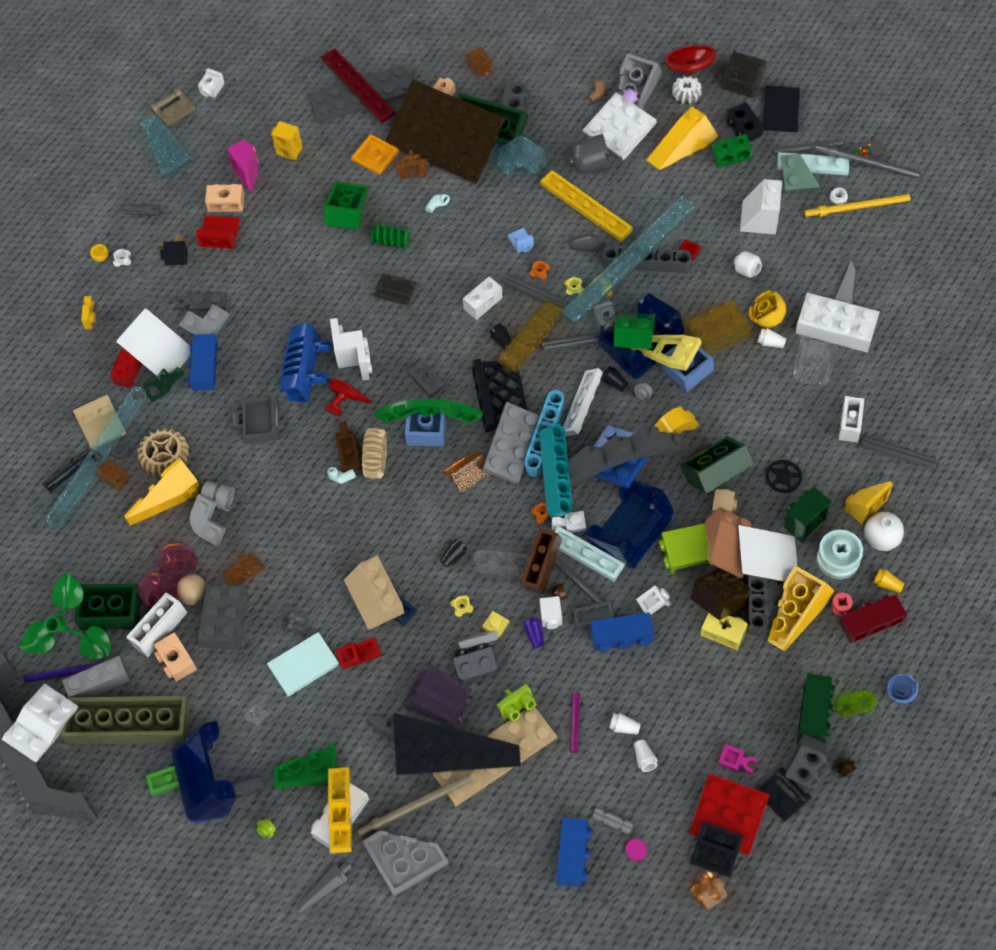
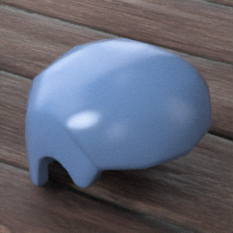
M909 674L892 676L887 683V693L895 703L908 704L913 702L918 695V682ZM896 690L905 693V695H899Z

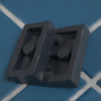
M702 822L690 864L730 878L743 835Z

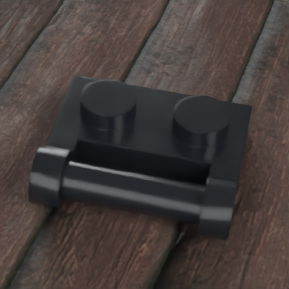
M781 767L757 790L769 794L767 805L784 822H787L812 799V796L808 792L805 793L793 780L785 777L786 770ZM779 779L800 799L797 803L776 783Z

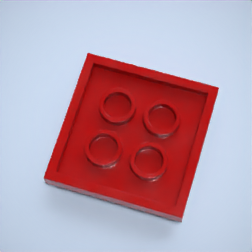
M709 773L689 834L698 837L702 822L715 825L743 835L739 852L750 855L769 794Z

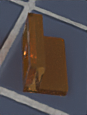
M477 451L472 452L444 471L447 477L454 481L458 491L461 493L490 475V473L482 471L485 458Z

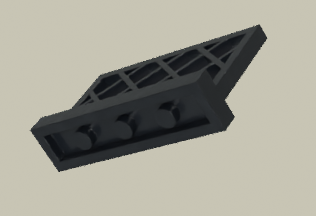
M481 359L473 360L471 369L480 411H482L485 433L492 432L493 429L497 428L496 416L502 414V409L506 402L515 405L510 402L513 396L521 399L518 407L522 406L523 409L528 411L516 359L481 362ZM513 365L514 371L509 374L503 368ZM492 367L496 372L492 376L486 372L485 368ZM499 373L507 377L504 383L495 378ZM509 380L517 383V387L514 390L506 385ZM491 382L500 386L496 392L489 388ZM502 389L511 393L507 399L499 394ZM495 397L504 402L500 408L492 403Z

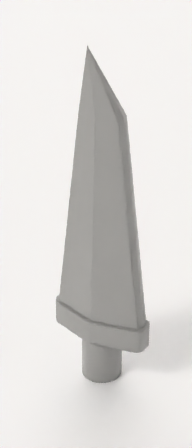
M852 261L849 263L834 299L849 304L853 303L855 268Z

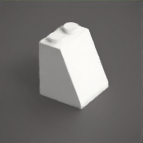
M764 179L743 200L740 231L776 235L782 181Z

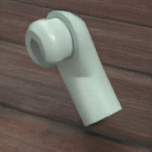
M434 195L425 207V210L432 213L436 207L447 205L450 201L449 195Z
M331 467L327 471L329 479L339 484L357 477L353 468L344 473L335 467Z

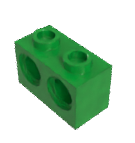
M745 134L712 143L711 156L716 167L721 168L750 160L752 147Z

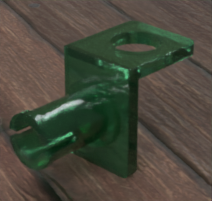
M176 367L169 373L163 368L156 379L142 387V391L151 402H155L166 395L175 384V381L182 378L184 373L180 367ZM156 387L159 390V394L152 395L149 392V388Z

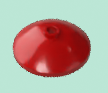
M691 45L669 53L665 58V64L673 71L694 74L710 65L715 60L717 54L715 48L711 46Z

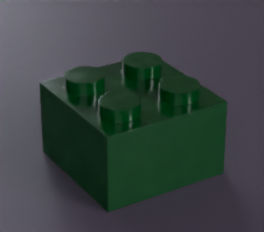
M815 487L809 491L805 490L801 494L800 500L797 503H791L786 509L787 514L784 518V528L800 542L827 519L832 501Z

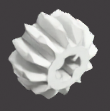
M684 75L682 79L677 78L672 87V95L676 97V102L682 100L683 105L687 101L690 105L692 101L696 102L700 98L701 83H698L697 78L692 79L691 76L686 78Z

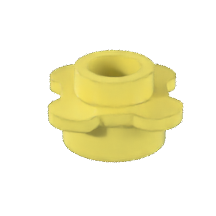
M571 277L564 282L565 286H567L566 294H582L584 292V288L581 285L582 279Z
M466 595L459 596L451 601V606L454 607L457 617L473 611V606L470 605L469 597Z

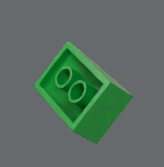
M335 181L324 205V225L359 230L369 186Z
M619 312L614 326V347L652 349L656 314Z

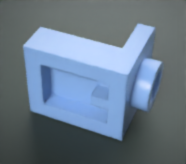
M524 227L508 234V239L517 253L527 252L534 246L533 236L528 235Z

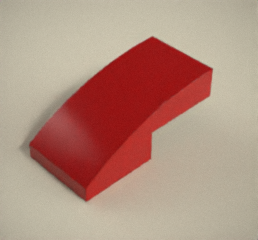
M375 637L358 644L353 642L336 650L342 669L382 657Z

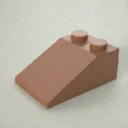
M719 507L705 521L708 562L742 578L744 574L742 573L738 526L752 528V525L747 519Z

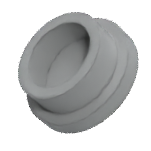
M641 383L635 386L634 392L638 399L647 401L651 398L652 388L647 383Z

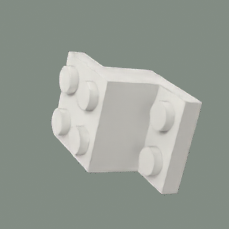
M330 319L338 369L359 365L362 381L370 380L369 374L372 373L367 337H363L362 330L344 333L343 325H339L338 319Z
M44 684L22 708L16 722L4 734L2 740L34 762H37L55 742L65 723L72 717L79 706Z

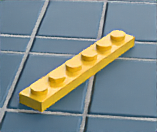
M553 170L540 181L542 187L618 241L622 242L633 231L631 225Z

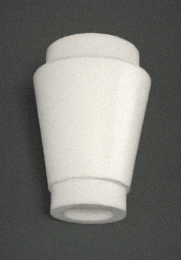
M768 328L761 329L757 343H760L761 346L783 348L786 342L785 337Z
M613 713L609 729L617 733L638 735L641 723L621 713Z
M645 740L637 741L634 747L638 768L642 772H650L657 767L658 760Z

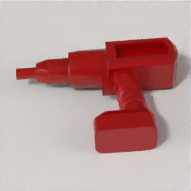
M335 378L330 383V389L332 392L337 393V396L325 409L327 412L340 417L342 411L338 405L342 400L347 401L350 398L370 404L373 401L369 400L366 395L361 394V391L353 388L352 385Z

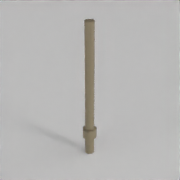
M470 774L380 818L377 816L371 819L370 823L358 828L357 832L359 836H363L373 830L378 831L384 828L383 825L473 782Z

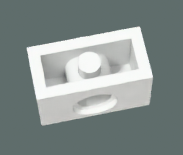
M491 277L486 278L463 298L464 310L477 320L503 298L502 287Z
M845 396L839 440L858 443L862 425L863 398Z

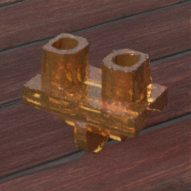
M409 150V155L403 156V161H396V168L399 171L400 178L409 179V170H416L417 178L426 177L427 169H429L428 159H421L420 154L413 155V150Z

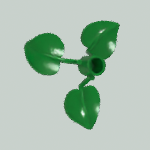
M66 573L58 580L52 592L54 606L58 608L63 607V609L57 612L56 616L48 617L45 623L40 621L32 623L25 631L19 648L31 654L48 653L54 648L56 643L52 634L64 631L84 637L79 642L80 653L87 659L97 660L110 655L111 641L107 632L98 626L89 627L86 634L66 627V621L61 615L67 611V608H77L84 598V591L80 583L70 573Z

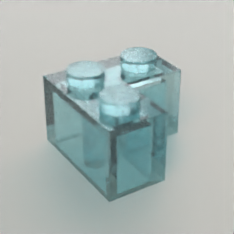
M521 135L497 150L496 168L506 174H511L520 168L531 174H537L546 168V150Z

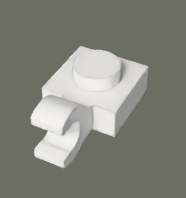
M583 511L570 512L564 515V518H552V530H556L559 526L563 529L566 528V531L570 533L586 531Z

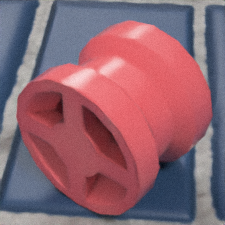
M846 593L836 594L831 604L833 613L842 616L843 613L851 610L853 605L851 596Z

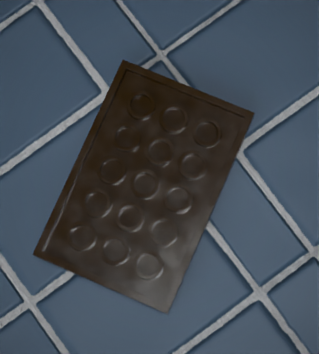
M412 79L385 142L398 148L400 151L476 184L505 119Z

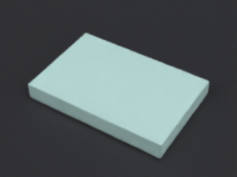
M319 632L268 662L267 665L286 695L290 696L339 666V662Z

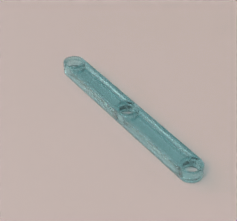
M134 387L130 390L48 513L46 523L50 528L57 529L63 525L144 403L146 392L143 388ZM136 391L143 395V398L139 401L134 400L132 394ZM98 452L102 455V460L95 462L92 460L91 455ZM52 515H58L61 522L53 525L50 523L49 518Z

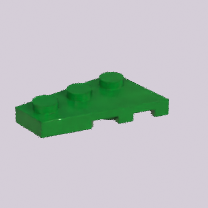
M335 742L329 744L325 749L310 752L308 756L300 759L295 758L275 766V789L328 784L329 769L337 768Z

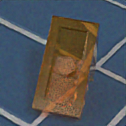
M255 553L237 555L238 563L222 572V575L230 586H239L264 570L265 566Z

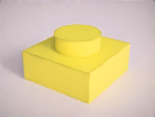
M492 611L483 624L482 629L485 631H497L500 638L510 621Z

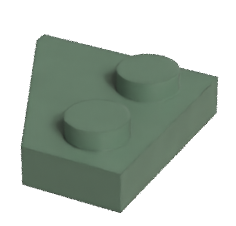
M800 154L781 156L784 191L819 189L817 180Z

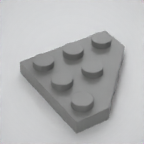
M379 831L362 841L393 896L398 895L449 864L436 843L418 841L415 838L402 835L397 836L385 831Z

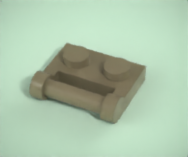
M179 88L174 89L173 93L158 103H153L149 106L150 110L167 127H170L195 110V106L182 94ZM176 98L179 99L178 101H176L175 103H173L172 105H170L169 107H167V108L164 109L163 111H160L161 108H163L164 106H166L167 104H169L170 102H172V101L175 100Z

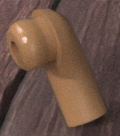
M597 80L594 83L595 92L588 96L591 103L605 96L606 84L604 81Z

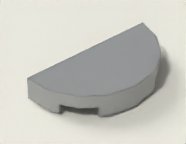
M486 631L466 637L459 641L460 649L498 640L497 631Z

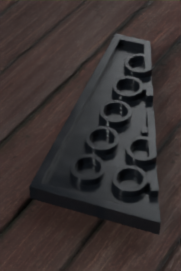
M393 713L397 776L521 767L520 745Z

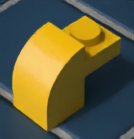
M677 407L662 416L654 427H658L659 432L681 434L683 431L697 428L699 423L689 410L684 411L682 407Z

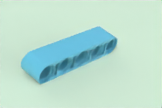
M559 390L549 392L525 458V472L531 477L540 475L543 469L541 451L535 450L541 448L540 431L554 423H559L564 409V394Z

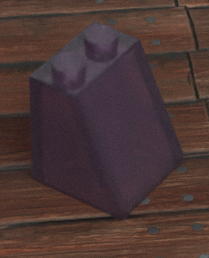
M430 665L418 673L401 707L451 727L455 724L457 725L462 719L463 714L461 712L469 704L472 698L470 694L473 689Z

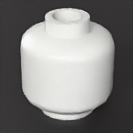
M747 251L737 255L734 260L736 272L748 278L758 275L762 269L759 256Z

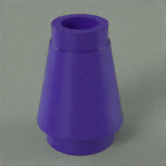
M535 617L524 621L523 629L533 649L544 646L542 622L539 621V618Z

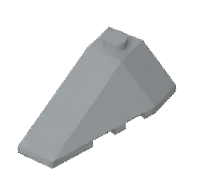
M627 54L620 69L619 95L622 96L624 89L628 91L630 88L638 94L636 97L639 100L635 101L634 105L643 109L662 73L659 64Z

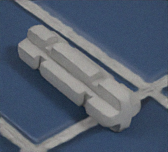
M599 807L595 809L593 813L595 820H602L604 824L618 830L620 828L626 834L631 832L633 828L632 822L628 820L623 821V818L610 812L605 813V810Z

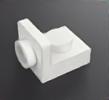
M653 586L636 599L644 613L650 612V615L664 605H671L669 593L665 588L661 589L657 586Z

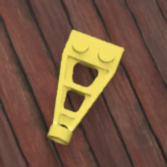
M653 335L652 343H658L654 351L640 348H631V350L667 367L686 371L701 345V339L686 335ZM665 345H677L672 356L661 353Z

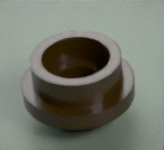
M846 759L838 765L840 769L837 773H841L843 777L849 775L857 769L855 766L856 762Z

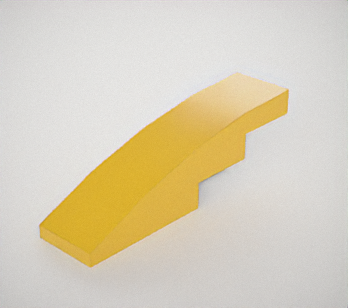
M331 768L328 772L330 853L352 852L350 768Z

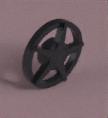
M778 460L767 468L766 482L774 491L790 493L801 484V470L791 461ZM778 464H785L784 468L780 470L773 467ZM788 465L794 467L798 473H791L788 470ZM769 471L776 474V479L772 483L769 480ZM799 477L797 484L791 487V478ZM777 483L786 484L788 489H780L774 485Z

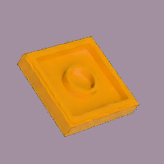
M370 134L353 154L351 161L380 175L399 153V150Z

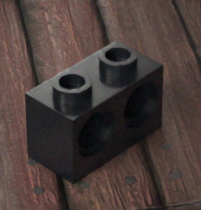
M747 102L728 109L726 122L729 127H733L736 137L746 134L750 142L763 136L764 125Z

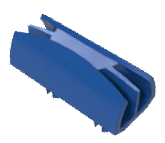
M308 323L298 324L291 328L284 353L280 377V392L285 391L286 397L292 402L309 403L312 384H326L325 379H328L326 372L314 373L317 353L332 352L333 350L330 347H333L332 340L320 341V335Z

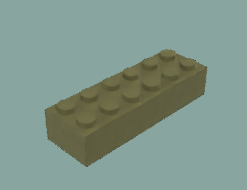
M186 696L67 698L79 707L65 723L61 731V738L66 744L188 743L190 702Z

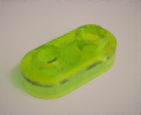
M867 690L844 695L837 700L835 710L838 715L844 718L867 713L874 709L876 697ZM867 700L869 704L863 705L861 701ZM847 705L849 710H843L842 706Z

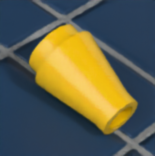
M879 569L873 580L877 587L897 593L901 592L905 584L886 569Z

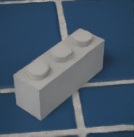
M117 656L62 681L69 698L94 697L130 681L124 663Z

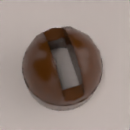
M562 583L553 588V597L559 596L560 601L568 598Z

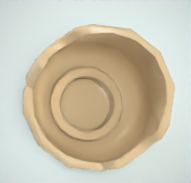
M196 574L182 577L177 584L176 594L178 600L183 604L194 605L197 601L204 598L206 582L201 576Z

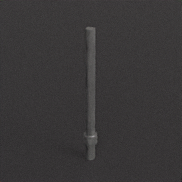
M817 143L815 150L828 153V156H839L917 179L920 174L919 171L840 150L833 145L826 146Z

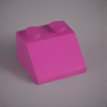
M246 139L227 148L233 171L247 190L251 192L259 172V161L255 156L257 153L255 147L252 144L249 145Z

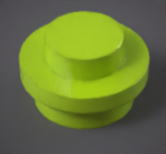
M266 818L257 822V832L263 838H272L273 833L276 831L273 823Z

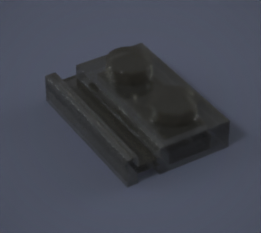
M382 273L376 287V292L373 295L374 298L408 306L417 284L416 281Z

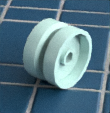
M839 529L826 534L821 540L817 552V564L824 575L839 580L854 575L860 566L863 556V546L860 539L847 530Z

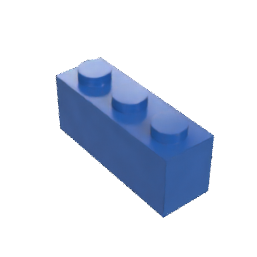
M216 334L193 335V342H190L192 358H189L191 374H188V385H191L193 391L215 390L218 353Z
M650 612L590 621L594 650L599 649V651L604 652L610 650L611 647L618 646L620 649H625L632 644L645 646L654 641Z
M562 819L557 885L582 888V882H587L588 869L584 868V861H589L590 848H586V840H591L592 830L591 827H588V820Z

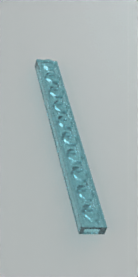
M681 196L561 311V316L576 326L695 210V205Z

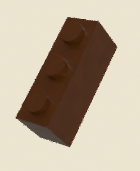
M539 528L520 583L525 589L544 594L562 542V538L558 533Z

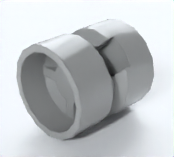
M206 481L201 493L217 501V509L223 511L230 509L234 499V488L226 485L219 487L218 483Z

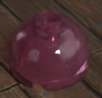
M173 541L164 545L157 556L160 574L173 581L184 577L181 574L191 569L194 571L198 563L195 552L188 544L181 541ZM185 568V570H184L182 573H176V572L181 571V570H183V569Z
M152 571L144 575L137 587V594L141 603L147 608L152 609L165 593L175 598L177 582L173 580V576L162 571Z

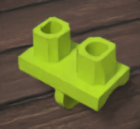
M527 684L514 692H511L509 689L505 690L504 694L506 697L496 704L501 717L505 721L510 719L513 722L520 717L519 711L525 707L527 710H531L536 706Z

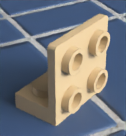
M108 395L73 410L91 449H96L126 434Z

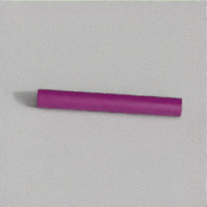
M576 692L572 693L570 753H578L580 693Z

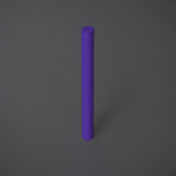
M103 662L23 675V679L27 683L74 675Z

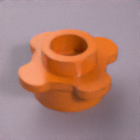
M543 261L534 262L530 276L540 277L542 280L546 279L550 266Z
M546 503L538 504L535 508L531 509V514L536 517L538 524H543L545 520L552 519L547 513Z

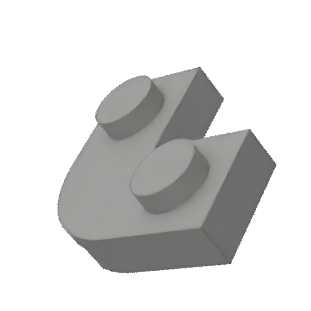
M214 304L203 319L188 310L179 323V327L192 335L216 334L229 317V314Z
M201 493L197 495L191 510L190 524L193 531L199 537L217 546L222 540L226 527L211 520L217 501Z

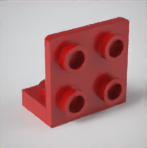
M206 215L202 229L196 230L199 247L234 249L240 219L236 217Z

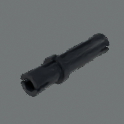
M87 448L76 458L70 459V463L44 481L43 485L49 492H52V490L75 472L81 471L83 466L95 458V455Z

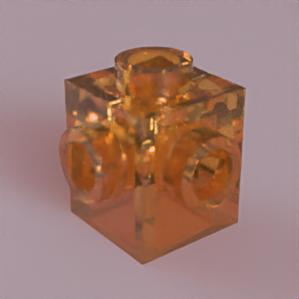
M710 872L700 876L696 882L689 886L698 904L707 911L718 905L728 896L724 889L726 886L724 881L719 876L715 877Z

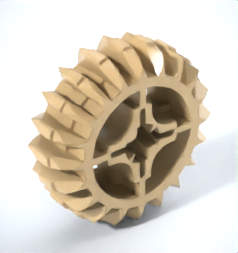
M164 427L161 432L159 429L154 434L150 432L149 437L144 436L145 442H140L139 444L140 448L137 451L139 454L138 460L141 462L142 468H145L146 472H151L154 476L158 473L160 476L165 469L179 458L183 463H187L189 446L186 443L185 437L181 436L179 432L175 433L173 429L168 431ZM177 445V452L175 455H173L172 452L174 450V447ZM153 448V449H154V453L152 454L153 456H152L151 458H149V453H150L151 449Z
M368 428L363 439V475L365 478L381 479L384 475L387 456L386 432L384 429Z

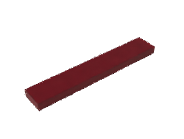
M336 48L321 56L322 61L381 124L395 116V111Z

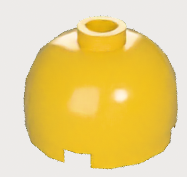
M771 290L760 294L754 300L756 302L754 307L750 306L749 308L750 319L762 328H772L780 324L787 310L783 298L777 292L773 293Z

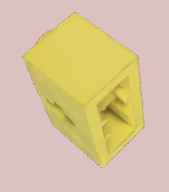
M708 613L700 635L738 651L748 623L740 617L731 616L719 621Z

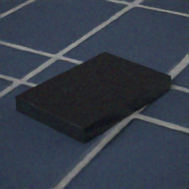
M765 85L763 130L798 132L800 88Z

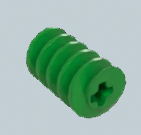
M378 222L377 226H374L372 229L371 243L374 244L377 241L378 245L382 243L385 246L390 244L391 247H396L397 245L399 249L404 246L407 250L410 242L409 228L406 227L402 231V226L399 225L398 229L395 230V224H392L389 229L388 223L381 227V222Z

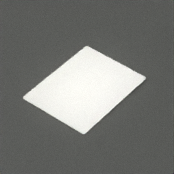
M146 308L117 340L118 344L165 383L169 382L191 354L190 345Z
M739 525L742 573L786 581L793 568L797 566L795 537Z

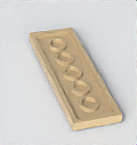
M536 707L531 710L526 709L520 713L521 715L514 722L508 721L486 737L520 745V759L523 762L557 739V735ZM514 767L432 773L440 786L443 787L470 774L473 782L447 794L456 807Z

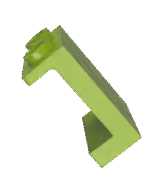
M706 523L662 532L661 540L658 541L661 552L664 551L666 557L663 558L665 569L670 570L671 575L675 574L677 569L708 563L709 567L714 566L708 562Z

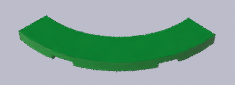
M415 399L386 405L375 410L374 415L389 424L393 421L409 417L413 413H419L420 415L442 413L449 418L470 424L482 417V411L448 400Z

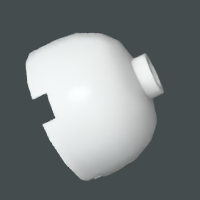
M890 512L873 514L867 520L864 527L865 539L871 547L880 551L892 550L901 543L904 536V526L901 520Z

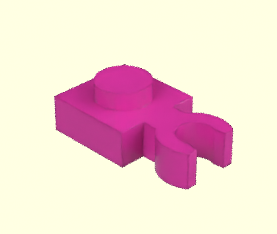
M725 744L718 765L738 772L739 767H741L745 773L753 774L754 769L749 768L747 764L753 763L756 765L757 759L754 757L745 758L743 757L745 751Z

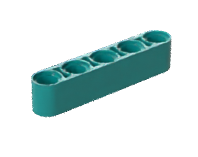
M554 423L540 431L546 508L551 518L562 517L572 511L565 430L561 424Z

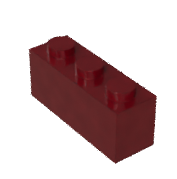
M896 594L890 597L886 595L881 597L878 602L873 604L869 602L862 605L858 610L846 611L842 614L840 625L851 644L905 622L907 613Z

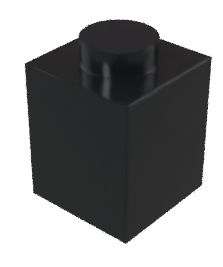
M185 241L163 242L160 257L161 260H164L166 266L187 265L188 249Z

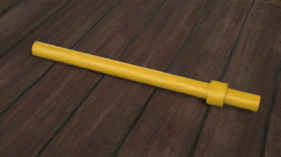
M905 194L828 207L822 205L815 209L804 210V216L819 215V217L830 213L910 201V195Z

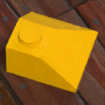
M888 481L861 489L855 495H849L845 500L846 506L844 510L863 525L888 500L893 483Z

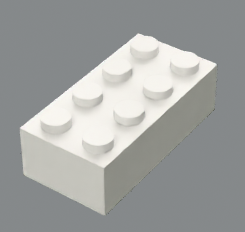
M807 293L795 333L868 353L879 311Z

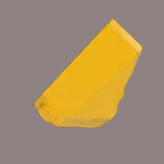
M180 458L163 471L160 475L162 479L156 486L152 484L148 488L150 490L145 498H140L125 514L124 517L130 526L198 495L201 489L199 483Z

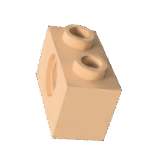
M207 185L205 204L208 212L243 211L244 190L242 185Z
M175 632L154 644L157 650L154 654L159 663H165L166 667L163 669L169 679L173 677L177 682L197 670ZM178 656L176 660L170 661L171 657Z

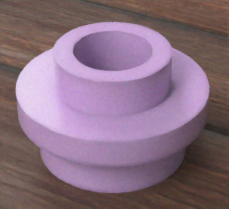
M630 88L628 91L624 89L622 97L633 104L639 100L636 97L638 95Z

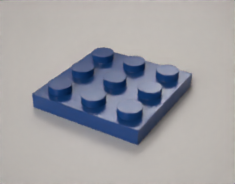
M607 425L593 447L603 446L614 436L630 437L634 433ZM648 457L625 462L593 477L629 488Z

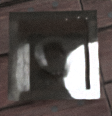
M733 52L722 77L721 89L754 99L765 74L766 61Z

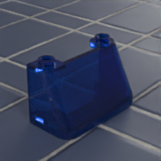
M650 293L639 300L637 304L639 314H656L654 335L685 334L680 311ZM610 330L602 332L597 337L599 346L628 375L635 379L640 378L657 363V361L644 356L643 352L638 349L633 351L631 348L614 347V333ZM652 343V349L648 350L654 351L658 343ZM676 344L665 345L661 353L666 354Z
M636 480L632 481L629 488L620 487L619 496L622 503L601 528L599 525L593 524L584 533L585 539L590 544L618 559L630 568H634L639 564L671 522L674 515L673 507L664 490Z
M217 721L208 722L200 726L177 744L172 752L185 815L192 822H202L229 816L236 799L234 787L229 781H215L208 751L213 749L212 743L220 735Z

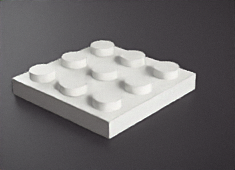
M616 92L583 129V133L589 137L603 134L607 149L624 160L657 122L655 118Z

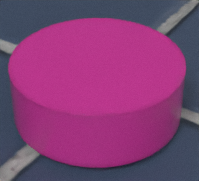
M632 839L627 843L626 855L629 859L640 861L646 856L647 846L642 840Z

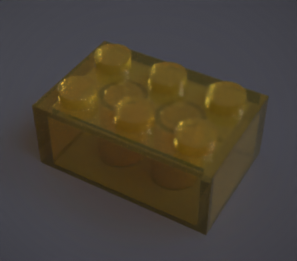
M731 299L685 320L683 332L686 336L700 338V347L711 356L750 338L752 326L735 301Z

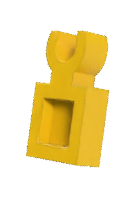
M84 296V305H82L81 321L85 329H92L93 323L96 322L92 296Z

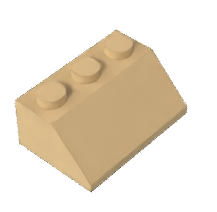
M378 555L358 564L344 579L368 630L404 614L402 602Z

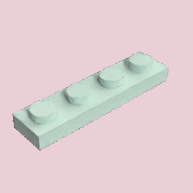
M778 152L777 170H782V155L795 153ZM800 154L812 173L848 175L849 159Z
M559 526L554 531L562 538L559 551L613 582L616 581L624 569L625 563Z

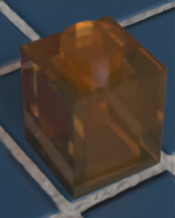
M481 47L466 54L467 65L477 77L490 73L492 70V60Z
M110 459L103 463L97 472L100 481L117 492L130 478L126 469Z

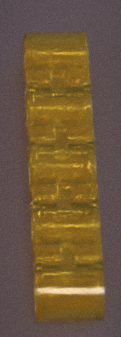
M547 300L503 351L499 358V364L513 372H517L557 324V319L563 316L564 309Z

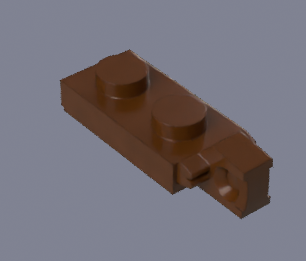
M346 421L340 422L341 433L336 434V441L342 472L344 473L352 468L353 470H359L361 465L355 434L353 431H348Z

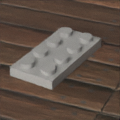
M506 402L482 471L518 484L540 416Z

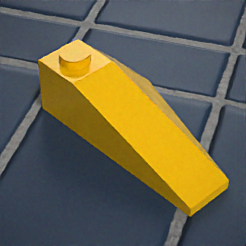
M691 107L680 117L646 161L658 170H661L700 149L708 147L718 135L706 115Z
M797 566L793 568L784 582V592L782 599L779 600L778 613L773 620L768 638L769 643L784 652L822 611L835 592L826 582Z

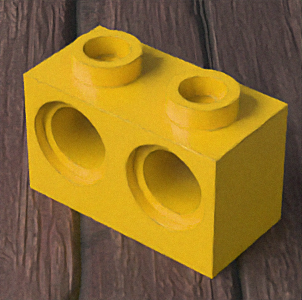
M279 121L271 132L276 155L296 160L303 148L299 128Z

